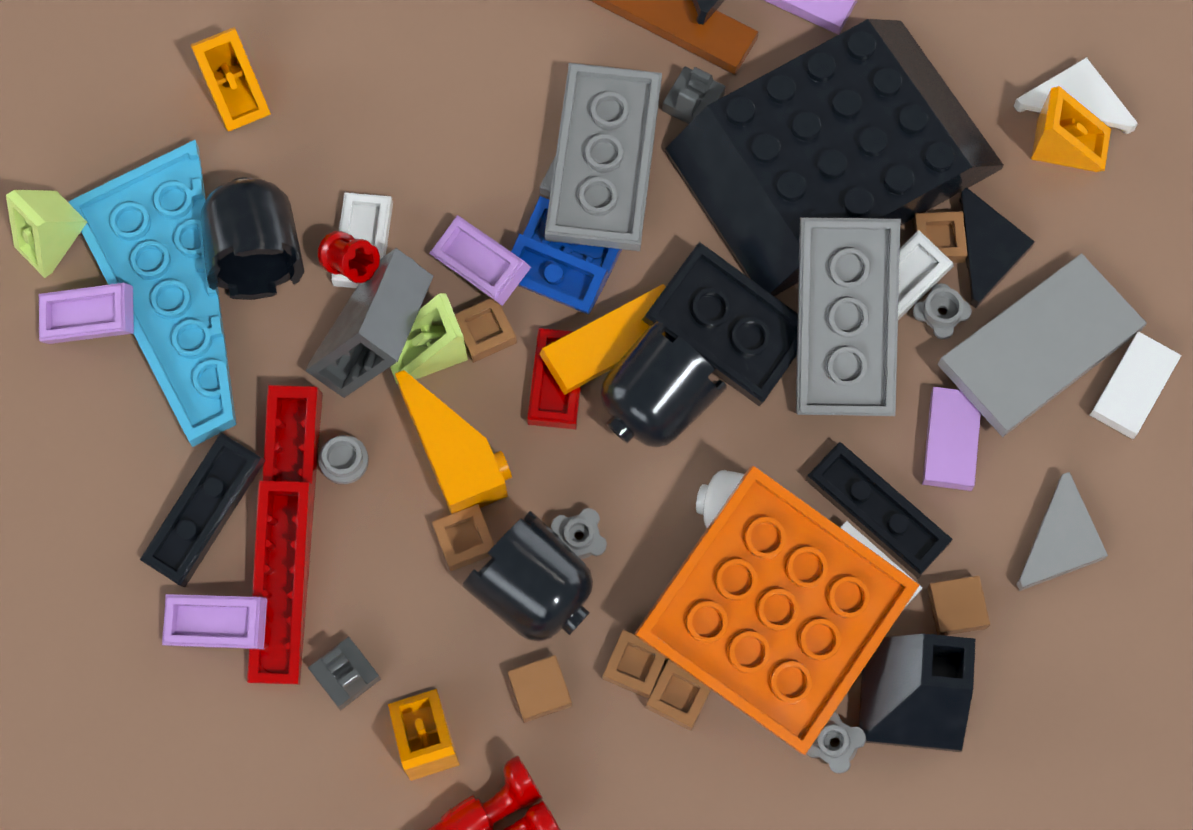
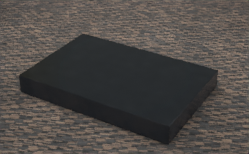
M700 241L642 319L649 326L655 320L663 323L667 329L662 335L672 343L678 336L682 337L715 369L713 371L714 374L758 406L763 404L797 356L798 314Z

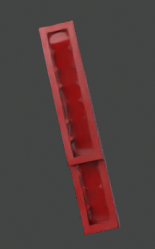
M268 385L264 459L266 461L263 464V481H259L252 593V597L267 598L264 649H249L247 683L300 685L323 393L318 387Z

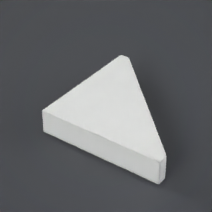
M1087 57L1020 96L1014 104L1018 112L1029 110L1040 113L1051 88L1060 86L1108 127L1118 128L1123 133L1129 134L1135 130L1138 124Z

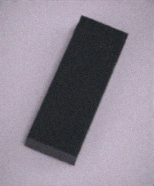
M220 433L140 560L176 584L186 587L266 460L225 434Z
M841 442L807 475L806 481L917 579L953 540Z

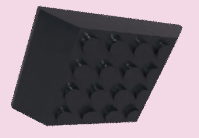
M867 19L707 105L665 148L666 155L745 275L773 296L799 283L800 218L901 219V226L914 219L915 213H924L962 192L966 187L969 188L998 172L1004 166L903 22L899 20Z

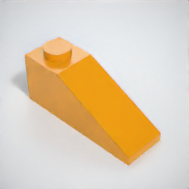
M405 370L395 373L400 392L450 513L453 514L477 504L481 508L508 497L505 481L511 479L512 474L503 452L493 453L486 437Z

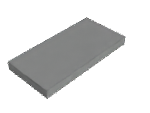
M569 63L545 228V241L640 251L662 73Z
M800 218L796 376L797 415L895 416L901 219Z
M1081 253L941 357L937 365L1003 438L1133 338L1137 332L1142 331L1147 323Z

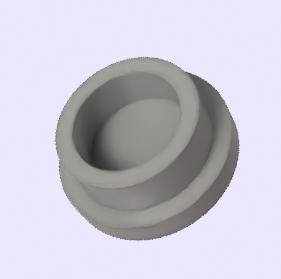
M348 435L331 438L323 445L319 453V466L322 473L328 480L336 484H350L359 480L366 472L369 463L368 453L363 443L357 438Z

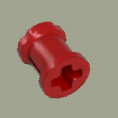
M333 231L327 234L321 240L318 247V260L325 271L335 275L342 274L355 283H364L370 280L380 265V255L375 246L371 245L367 240L354 239L352 235L343 231Z

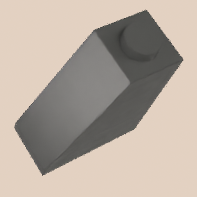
M397 248L380 259V265L373 277L364 283H359L308 363L305 371L345 398L394 365L399 360L433 275Z

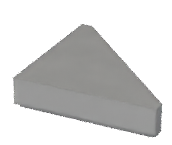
M1070 472L1062 474L1058 480V485L1032 544L1028 559L1016 585L1019 591L1102 561L1108 556Z

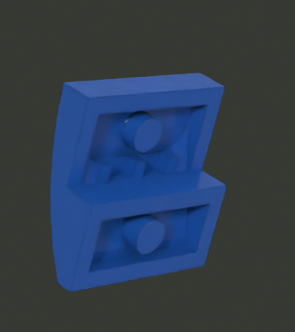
M540 196L523 235H518L511 251L531 267L518 286L589 315L622 249L545 241L549 199Z

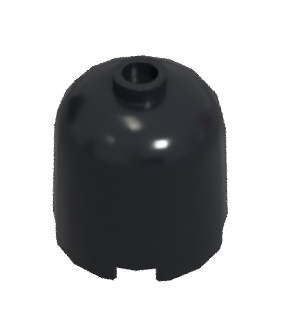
M241 177L217 187L209 194L202 207L201 225L206 276L209 287L212 290L221 287L229 290V296L232 299L255 300L277 295L276 286L289 280L292 281L293 285L300 281L305 272L291 203L288 196L275 184L262 179Z
M656 320L608 373L602 383L600 393L603 406L611 415L606 425L625 443H628L634 437L644 445L651 447L666 446L674 441L727 388V385L720 379L712 382L708 378L715 369L682 337L678 336L672 343L663 336L662 333L667 328L663 323Z
M532 511L528 512L524 520L520 518L488 552L492 559L479 572L474 569L463 583V587L527 640L538 642L547 640L556 635L561 629L570 635L590 613L583 605L592 592L593 579L591 571Z

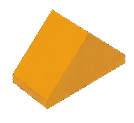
M235 27L191 44L203 78L228 132L271 115Z
M1060 86L1053 87L1037 120L1031 160L1093 172L1105 171L1111 128Z
M437 689L388 704L401 763L410 781L460 765Z

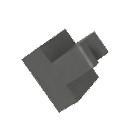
M684 66L663 101L662 111L690 124L707 105L724 97L726 86L714 81L711 74L697 67H694L692 70Z
M349 636L308 667L340 711L381 680L378 673Z

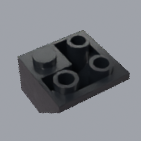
M924 633L884 637L862 670L859 727L866 735L865 743L961 752L973 694L976 639Z

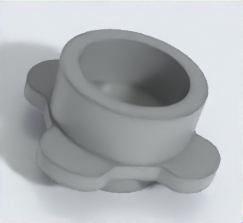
M942 283L934 285L924 302H917L913 308L915 319L925 321L933 328L934 335L939 339L950 338L954 332L953 328L960 321L968 320L972 312L970 304L963 301L957 291ZM945 308L947 313L941 315L938 313V309Z
M586 508L579 515L572 517L559 515L553 520L551 525L552 531L580 559H585L591 555L600 556L606 550L607 542L605 538L600 536L597 526L600 517L595 510ZM578 531L584 534L581 540H577L574 537V534Z
M834 712L808 750L807 755L811 758H821L829 764L830 769L834 773H844L850 769V761L855 757L857 749L865 745L866 735L860 727L851 728L843 723L840 716ZM838 738L840 740L839 746L832 747L830 745L831 739Z

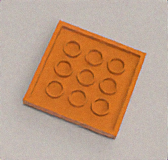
M751 466L634 635L800 754L806 755L919 587V584L758 468Z

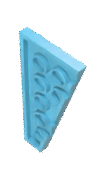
M196 140L68 201L87 221L81 232L108 285L126 283L133 286V334L192 447L237 425L218 287L216 290H212L209 287L206 276L201 225V211L206 201L200 152Z

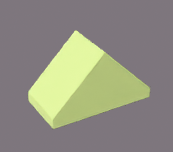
M13 190L6 194L14 247L46 278L53 273L87 224V221L57 191Z
M439 293L419 310L398 362L390 367L396 384L398 382L395 373L405 370L414 379H419L468 360L464 337L446 293Z

